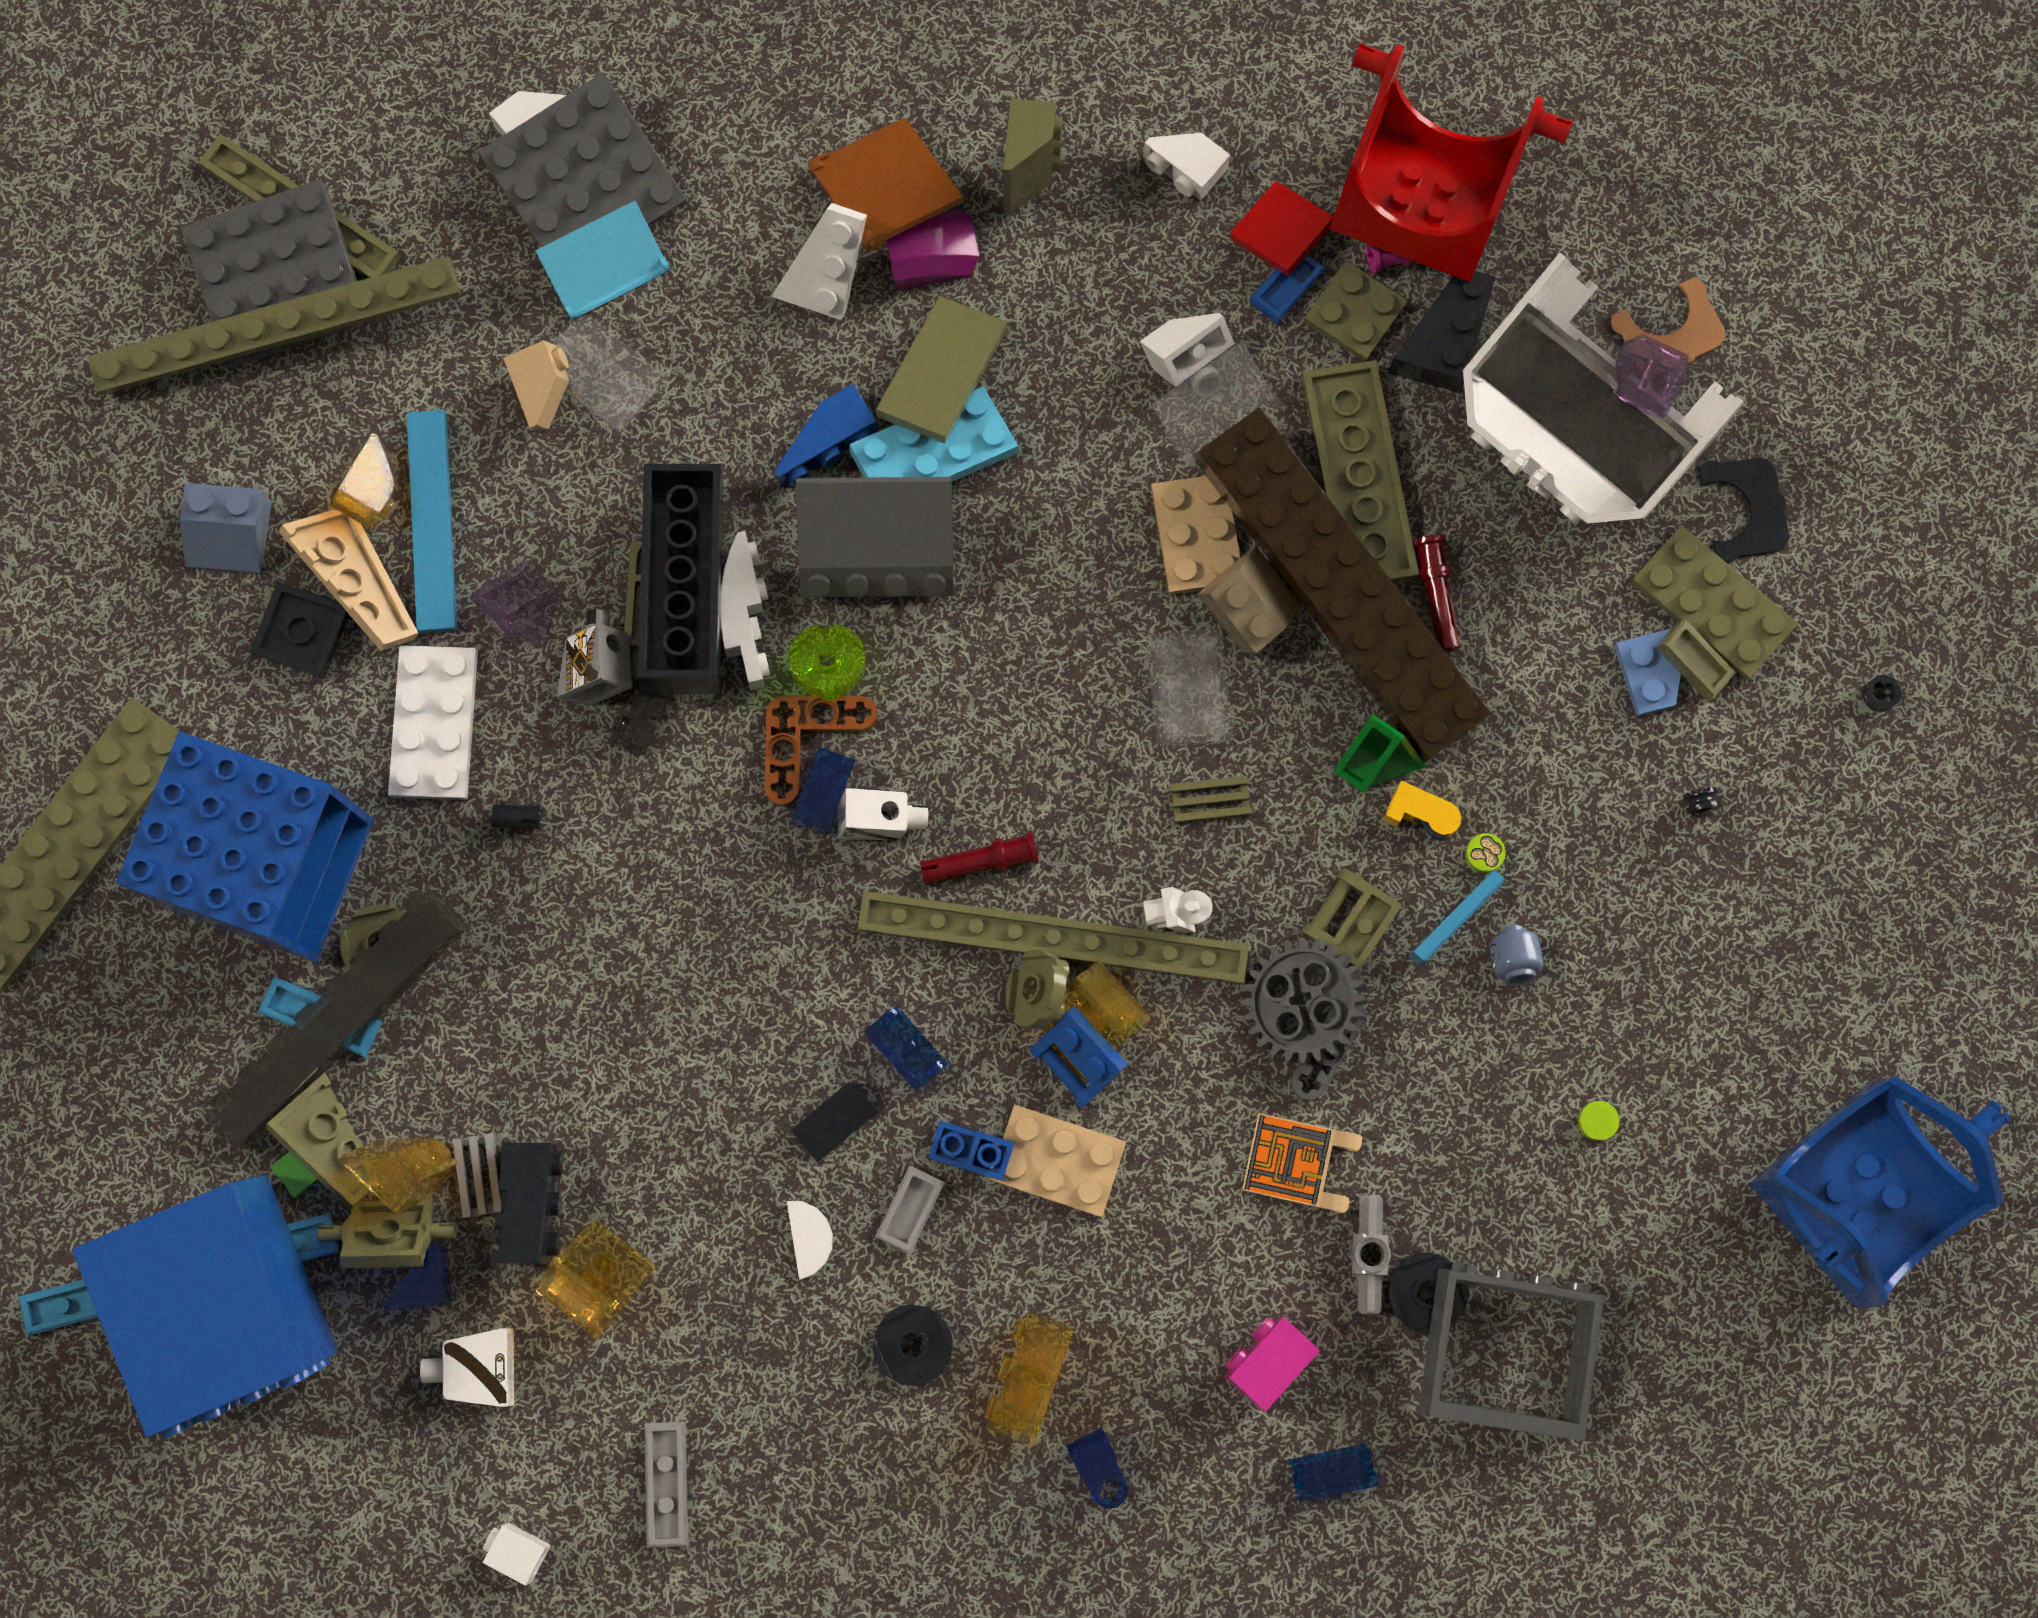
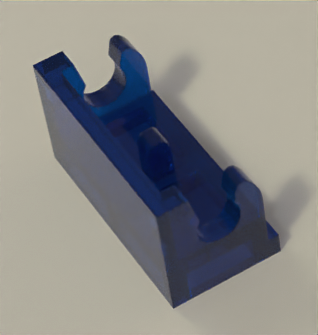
M819 746L789 824L798 827H809L818 834L828 833L855 760Z
M898 1006L890 1008L864 1030L869 1040L916 1093L949 1065Z
M1364 1443L1288 1459L1296 1500L1303 1502L1380 1486L1378 1475L1372 1465L1371 1458H1373L1371 1449Z

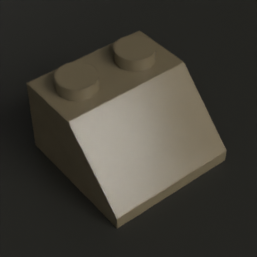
M1253 546L1197 593L1243 653H1258L1286 629L1301 607V603L1257 546Z

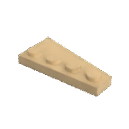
M351 505L281 526L279 533L380 651L415 640L418 632Z

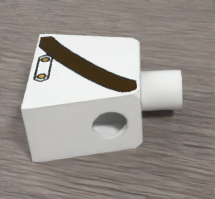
M846 788L838 802V840H900L906 833L907 828L927 829L928 806L907 805V793ZM881 811L889 813L892 820L885 819Z
M513 1328L497 1329L443 1341V1358L421 1360V1382H443V1398L447 1400L500 1407L514 1406Z

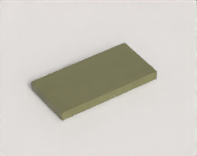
M939 296L876 408V417L945 444L1006 333L1007 322Z

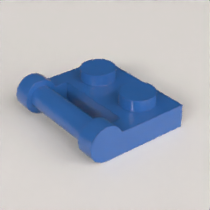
M1076 1006L1066 1012L1062 1019L1029 1049L1031 1054L1036 1059L1040 1057L1076 1097L1074 1101L1081 1109L1128 1065ZM1056 1044L1091 1084L1087 1086L1051 1046Z

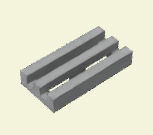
M489 1133L481 1136L453 1139L462 1217L466 1219L501 1213L502 1192L498 1190L500 1177L494 1134ZM484 1143L493 1206L486 1205L479 1144ZM466 1146L470 1147L477 1208L475 1209L471 1207L464 1147Z

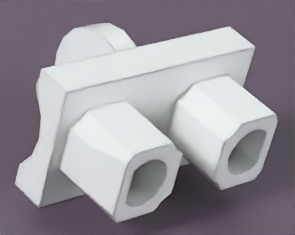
M1174 887L1161 889L1162 898L1144 901L1147 925H1156L1158 929L1169 928L1183 934L1195 932L1194 925L1206 922L1211 916L1213 907L1211 899L1205 893L1198 890H1191L1185 893Z

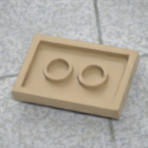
M1206 476L1151 484L1168 593L1173 595L1200 591L1240 558L1233 512Z
M1014 1104L1003 1137L1004 1140L1015 1143L1003 1181L990 1178V1181L1102 1218L1126 1141Z

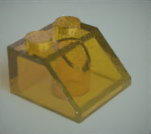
M1100 960L1077 976L1066 987L1063 1000L1065 1003V1013L1076 1006L1116 1052L1152 1019ZM1051 1021L1041 1030L1046 1034L1057 1022Z
M431 1137L378 1139L342 1154L338 1160L395 1214L430 1198L458 1164L450 1156L449 1149L443 1143L433 1140Z
M593 1219L550 1263L535 1291L595 1338L599 1339L621 1315L657 1266L596 1219Z

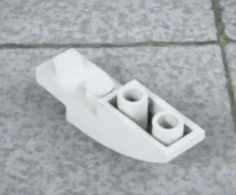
M742 531L737 532L724 568L721 586V630L727 658L742 655L750 690L765 687L763 676L770 675L766 654H758L755 640L762 639L757 616L749 618V615L763 612L761 601L768 600L764 577L756 579L753 565L760 564L755 541L748 543L746 533Z

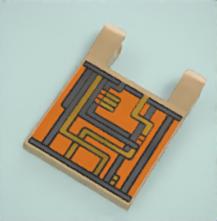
M1258 1113L1242 1190L1342 1214L1346 1213L1350 1202L1348 1197L1323 1192L1332 1146L1357 1152L1361 1148L1362 1136L1351 1132L1333 1130Z

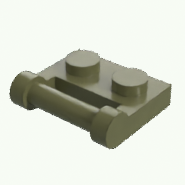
M1342 868L1336 877L1338 882L1312 922H1306L1300 932L1313 942L1316 939L1322 940L1325 949L1331 944L1339 948L1337 957L1346 953L1352 958L1349 965H1356L1361 969L1402 904L1355 873ZM1354 890L1361 897L1336 935L1332 937L1324 930L1349 892Z

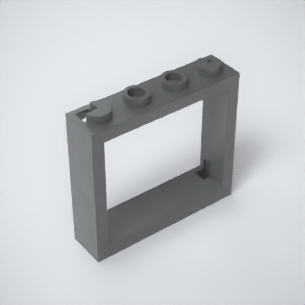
M1456 1262L1452 1263V1270L1438 1268L1418 1413L1429 1417L1585 1441L1604 1295L1590 1293L1591 1285L1567 1281V1289L1552 1287V1278L1529 1275V1281L1522 1282L1514 1280L1515 1272L1491 1268L1490 1276L1476 1274L1477 1266ZM1456 1283L1578 1303L1563 1419L1440 1399Z

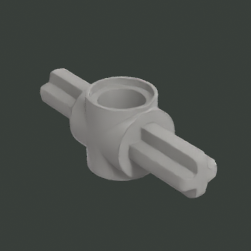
M1365 1195L1359 1199V1234H1353L1351 1249L1352 1274L1358 1275V1312L1376 1315L1381 1313L1382 1276H1388L1391 1251L1389 1248V1235H1383V1199L1380 1196ZM1367 1243L1375 1245L1380 1251V1260L1375 1266H1368L1361 1259V1249Z

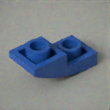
M940 1120L928 1159L1003 1181L1015 1143Z

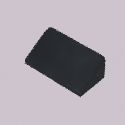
M850 1080L795 1126L791 1132L812 1157L819 1162L878 1111L853 1080Z

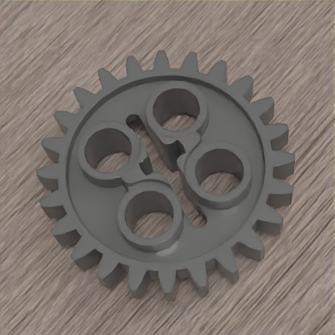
M1301 937L1298 948H1296L1292 942L1285 940V952L1281 953L1272 946L1270 950L1273 959L1268 961L1263 957H1259L1258 960L1263 969L1260 972L1249 970V974L1256 980L1254 984H1243L1242 987L1252 993L1251 998L1241 1000L1242 1005L1252 1010L1243 1016V1020L1249 1023H1256L1248 1033L1253 1037L1262 1036L1258 1046L1264 1050L1272 1046L1270 1053L1272 1057L1278 1059L1285 1052V1062L1293 1065L1299 1055L1301 1064L1309 1066L1311 1055H1313L1317 1062L1323 1064L1325 1063L1326 1051L1335 1057L1340 1056L1337 1047L1340 1042L1348 1047L1352 1046L1351 1041L1347 1037L1349 1032L1361 1034L1362 1031L1354 1023L1356 1019H1367V1015L1358 1010L1359 1005L1369 1003L1367 997L1358 994L1359 991L1367 987V983L1363 980H1354L1361 972V969L1356 965L1347 968L1352 958L1346 953L1337 958L1339 948L1331 944L1325 950L1324 942L1316 939L1311 948L1309 941ZM1324 968L1326 971L1324 982L1319 986H1312L1311 976L1313 972ZM1295 969H1299V970H1300L1299 977H1300L1301 989H1300V986H1299L1298 982L1295 980V976H1294V970H1295ZM1281 980H1287L1289 983L1288 992L1284 996L1276 998L1274 995L1276 984ZM1302 991L1311 997V1000L1306 1002L1307 1011L1298 1006L1299 1003L1304 1001ZM1334 1005L1336 1008L1335 1018L1328 1024H1322L1321 1013L1323 1009ZM1309 1016L1316 1029L1313 1035L1310 1034ZM1291 1017H1297L1299 1020L1298 1029L1295 1033L1286 1035L1284 1032L1285 1022Z

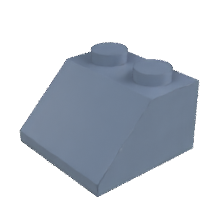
M185 483L180 513L185 567L262 574L272 501L261 489Z

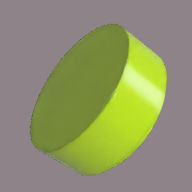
M1594 1101L1581 1109L1578 1115V1126L1586 1138L1593 1141H1603L1611 1138L1617 1132L1619 1115L1616 1109L1609 1103Z

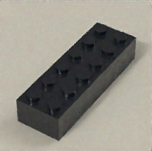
M644 464L638 680L642 695L720 694L724 492L721 464Z

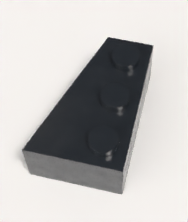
M1475 271L1471 282L1452 276L1393 358L1388 373L1460 393L1464 385L1463 369L1473 358L1496 277Z
M503 1142L498 1188L499 1192H502L501 1214H496L495 1228H500L499 1250H492L491 1262L500 1264L552 1265L553 1256H559L560 1233L554 1232V1216H560L562 1196L561 1192H555L556 1176H562L563 1153L557 1152V1145L553 1143Z

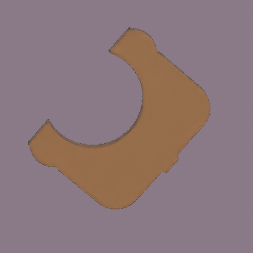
M1693 277L1678 284V287L1687 298L1689 312L1684 325L1674 333L1653 335L1641 330L1631 319L1628 308L1611 315L1610 324L1612 330L1621 336L1634 363L1643 374L1658 376L1677 366H1686L1694 362L1695 358L1718 348L1724 341V326L1708 297H1706V287L1700 279Z

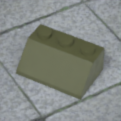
M1011 98L1003 166L1004 214H1012L1050 185L1052 171L1060 172L1063 118L1056 117L1055 102Z

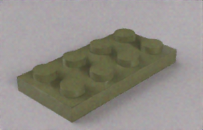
M1682 525L1631 581L1634 586L1673 619L1679 621L1685 618L1728 665L1747 681L1798 625V622Z

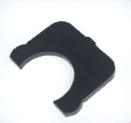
M1753 458L1724 463L1707 461L1698 467L1702 486L1712 482L1730 484L1743 493L1750 507V520L1747 528L1741 535L1727 541L1713 540L1715 553L1726 563L1732 562L1738 557L1778 552L1787 545L1789 530L1784 510L1786 508L1785 497L1781 495L1776 468L1769 460Z

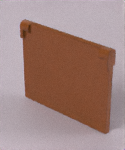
M906 118L900 119L830 154L824 153L808 163V168L834 204L867 215L861 245L867 251L885 244V240L964 202L962 194Z

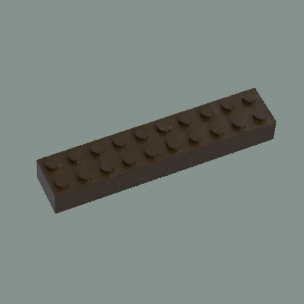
M1260 407L1198 451L1195 460L1197 465L1398 732L1407 738L1424 763L1491 714L1484 702Z

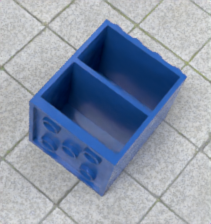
M179 731L115 883L179 915L317 963L374 819L329 783Z
M268 1174L230 1182L72 1248L146 1438L160 1432L162 1439L168 1438L197 1424L199 1421L203 1423L226 1413V1411L235 1408L239 1404L243 1406L262 1398L279 1387L283 1389L300 1382L314 1374V1372L330 1365L328 1357L338 1352Z

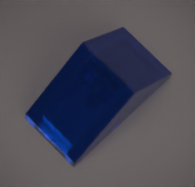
M434 1242L425 1254L423 1267H413L382 1306L388 1311H399L452 1304L448 1248L443 1243Z

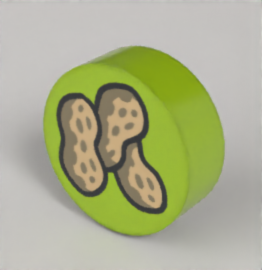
M1489 833L1475 836L1468 843L1465 850V858L1468 865L1480 873H1490L1501 866L1506 855L1503 842L1497 836Z

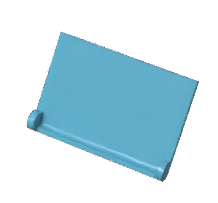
M635 200L535 250L571 320L671 270Z

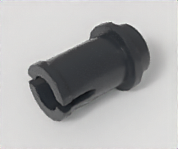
M501 801L500 804H493L492 827H499L500 831H505V828L540 829L541 815H539V812H541L540 804L506 805L505 801Z

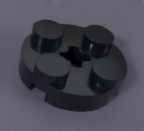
M1420 1253L1401 1261L1391 1273L1387 1287L1388 1303L1393 1315L1405 1327L1429 1334L1433 1304L1427 1305L1425 1299L1419 1300L1417 1292L1422 1290L1421 1283L1427 1281L1429 1287H1436L1438 1268L1452 1270L1453 1262L1438 1254ZM1456 1283L1450 1328L1460 1319L1459 1317L1467 1305L1469 1298L1468 1285Z
M904 1305L890 1311L883 1317L875 1331L873 1354L878 1367L887 1377L899 1384L918 1386L931 1382L944 1371L951 1359L953 1338L948 1324L941 1315L928 1307ZM910 1333L915 1338L922 1337L925 1343L920 1347L921 1354L917 1357H914L911 1352L904 1353L902 1350V1346L907 1343L905 1336Z

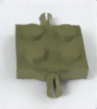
M433 1199L360 1201L351 1210L350 1216L343 1225H319L318 1241L319 1243L342 1241L343 1245L339 1256L342 1269L423 1267L426 1249L433 1239H456L457 1223H433L435 1211Z

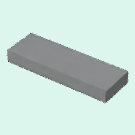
M686 1421L645 1423L647 1548L688 1546Z

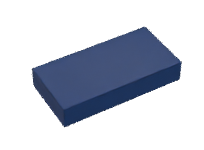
M1308 254L1289 277L1276 269L1250 297L1249 302L1278 325L1322 276L1326 268Z

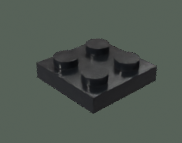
M277 582L249 652L253 656L325 679L350 615L337 601Z

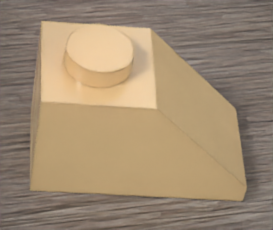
M543 340L504 357L529 428L541 432L549 429L569 382L565 370L569 368L565 353L560 347Z

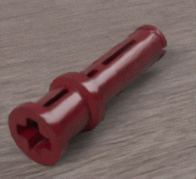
M1436 534L1417 538L1412 542L1414 549L1418 551L1421 570L1419 571L1418 578L1422 583H1425L1435 639L1444 651L1459 649L1461 645L1457 633L1448 581L1452 574V568L1447 565L1443 545L1447 542L1446 536Z
M1032 830L1026 831L1024 836L1003 841L1000 837L994 838L990 846L930 860H921L920 866L924 883L928 885L929 883L997 868V871L1005 872L1008 871L1010 866L1032 862L1034 865L1040 863Z

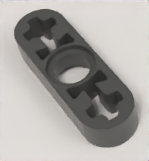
M1331 1005L1322 1024H1328L1335 1018L1336 1008L1334 1005ZM1359 1005L1358 1010L1365 1014L1364 1007ZM1357 1019L1354 1024L1360 1029L1364 1019ZM1349 1032L1348 1038L1351 1043L1357 1034ZM1340 1042L1338 1044L1340 1056L1333 1060H1325L1323 1064L1317 1062L1314 1056L1311 1055L1312 1060L1316 1064L1330 1068L1327 1075L1324 1071L1320 1070L1315 1078V1083L1319 1085L1317 1091L1311 1089L1308 1093H1304L1301 1090L1303 1083L1298 1080L1299 1076L1307 1077L1314 1065L1304 1066L1300 1062L1291 1078V1089L1294 1095L1303 1101H1313L1322 1096L1349 1047Z

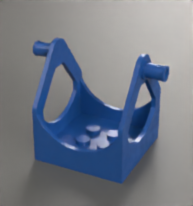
M1893 1076L1862 1087L1754 1178L1750 1184L1854 1307H1881L1889 1300L1888 1294L1898 1281L1923 1257L1962 1227L1988 1211L1997 1208L2004 1202L1988 1138L2011 1119L2007 1112L1999 1114L2003 1107L1991 1100L1986 1107L1968 1120L1898 1077ZM1903 1101L1946 1127L1970 1155L1978 1186L1957 1171L1933 1147L1909 1115Z

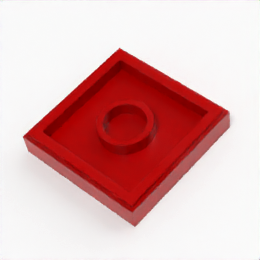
M1275 181L1230 232V238L1237 245L1289 277L1329 231L1333 215Z

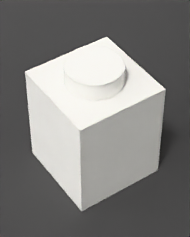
M507 1523L502 1525L500 1530L494 1528L489 1534L483 1546V1550L488 1553L482 1563L526 1586L532 1583L551 1545Z

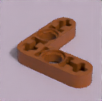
M783 695L771 700L766 711L765 793L769 801L778 807H788L799 798L801 788L802 733L867 732L875 726L878 719L877 708L874 702L864 696ZM838 704H845L844 712H856L858 705H864L866 712H872L871 716L864 718V723L858 724L853 716H844L845 724H838L840 718ZM781 705H788L789 711L795 712L794 716H789L787 719L788 732L795 730L794 736L786 733L772 735L773 730L781 732L780 719L777 716H773L774 712L781 710ZM818 705L829 706L833 710V718L826 724H817L811 716L814 708ZM780 742H788L794 747V755L788 761L781 762L773 757V748ZM772 767L782 770L795 767L794 773L786 771V782L788 786L793 787V791L786 793V798L780 799L778 793L772 791V787L779 786L780 783L779 771L771 773Z

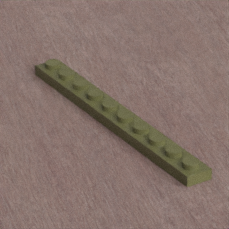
M447 256L87 357L96 393L105 395L461 296L452 260Z
M863 891L858 931L1019 954L1038 949L1053 953L1062 960L1242 985L1245 981L1249 944L868 891Z

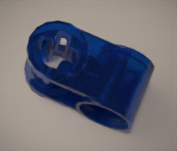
M1100 1427L1066 1444V1447L1081 1478H1084L1093 1499L1101 1507L1112 1509L1120 1506L1125 1501L1128 1494V1485L1117 1463L1116 1454L1111 1444H1109L1110 1442L1103 1428ZM1108 1478L1111 1483L1118 1481L1121 1485V1488L1116 1492L1118 1499L1115 1501H1111L1108 1496L1102 1498L1099 1495V1490L1103 1488L1102 1480Z

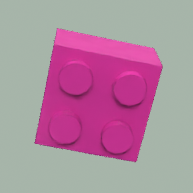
M1271 1317L1269 1319L1265 1318L1251 1334L1256 1341L1248 1350L1238 1348L1224 1364L1229 1371L1223 1377L1257 1409L1264 1412L1271 1407L1320 1351L1285 1317H1276L1274 1320Z

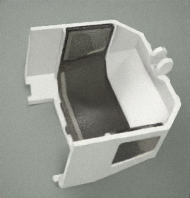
M1559 253L1463 369L1467 425L1474 430L1470 437L1487 451L1494 446L1504 455L1500 461L1512 474L1518 475L1523 470L1530 476L1527 486L1547 500L1551 495L1556 497L1564 504L1559 510L1576 524L1581 519L1586 523L1645 518L1744 405V401L1732 394L1727 399L1719 395L1723 387L1714 381L1691 410L1683 416L1570 324V321L1599 287L1590 279L1585 285L1576 279L1581 272L1564 255Z

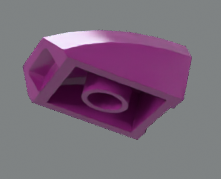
M957 207L940 213L886 240L896 291L972 276L979 258L971 215Z

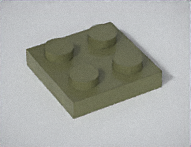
M1346 260L1308 312L1304 323L1366 362L1402 312L1408 300Z

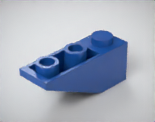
M854 384L820 402L775 469L776 479L780 487L788 483L790 486H795L796 478H808L810 475L809 471L819 465L823 467L833 465L841 459V453L849 449V444L878 432L876 419Z

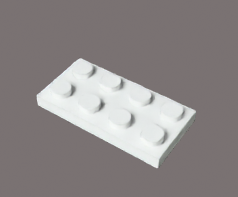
M399 646L388 796L391 798L467 800L478 656L476 648Z

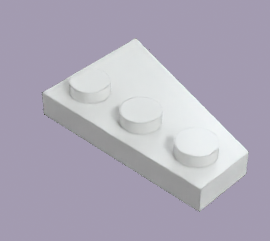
M831 203L771 297L842 320L848 305L867 215Z

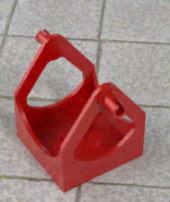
M1360 42L1351 67H1357L1379 75L1382 83L1351 163L1329 230L1471 282L1529 136L1533 137L1534 134H1538L1564 145L1573 120L1544 111L1545 107L1542 106L1544 97L1537 95L1525 123L1511 132L1496 136L1476 137L1446 130L1421 115L1410 104L1400 87L1397 76L1401 68L1405 46L1397 44L1394 51L1391 50L1390 53H1386Z

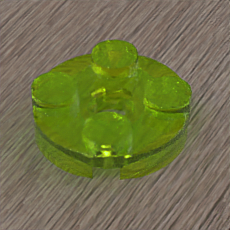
M832 624V628H820L819 625H815L802 631L792 642L789 666L793 680L802 690L811 695L819 696L823 700L831 701L838 698L839 695L850 691L860 682L866 670V658L862 641L849 628L838 624ZM822 655L826 658L831 655L836 656L834 664L831 666H822L819 657Z

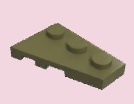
M324 1072L271 1119L265 1129L351 1211L379 1185L381 1178L360 1138L356 1137L347 1120L348 1115L342 1103H339L330 1087L331 1082Z

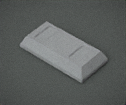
M909 1165L875 1237L911 1255L945 1182Z

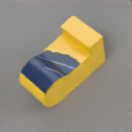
M1401 781L1394 792L1382 821L1397 827L1401 819L1423 827L1432 838L1442 840L1452 836L1461 823V814L1454 804Z

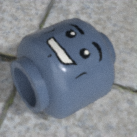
M1520 925L1502 928L1500 934L1494 937L1489 944L1494 974L1499 979L1504 980L1507 985L1521 986L1532 983L1536 980V975L1544 968L1538 935L1532 931L1524 930Z

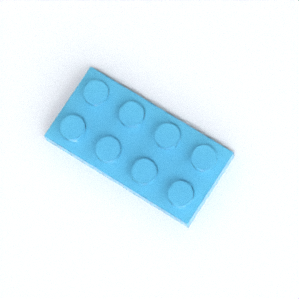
M983 386L972 393L945 444L895 424L849 444V452L864 478L952 477L953 482L1017 454L1019 446Z

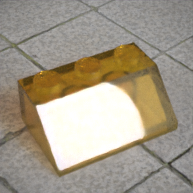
M1029 1312L1026 1320L1017 1319L1010 1341L1017 1343L1013 1358L1004 1356L997 1379L1004 1381L999 1397L991 1394L983 1417L991 1420L988 1429L1030 1446H1035L1075 1328Z

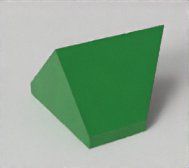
M1372 714L1333 772L1365 793L1370 786L1426 768L1427 766L1403 734Z

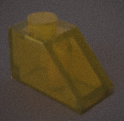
M371 433L329 506L369 529L377 517L383 520L386 518L395 502L389 496L396 483L379 436Z

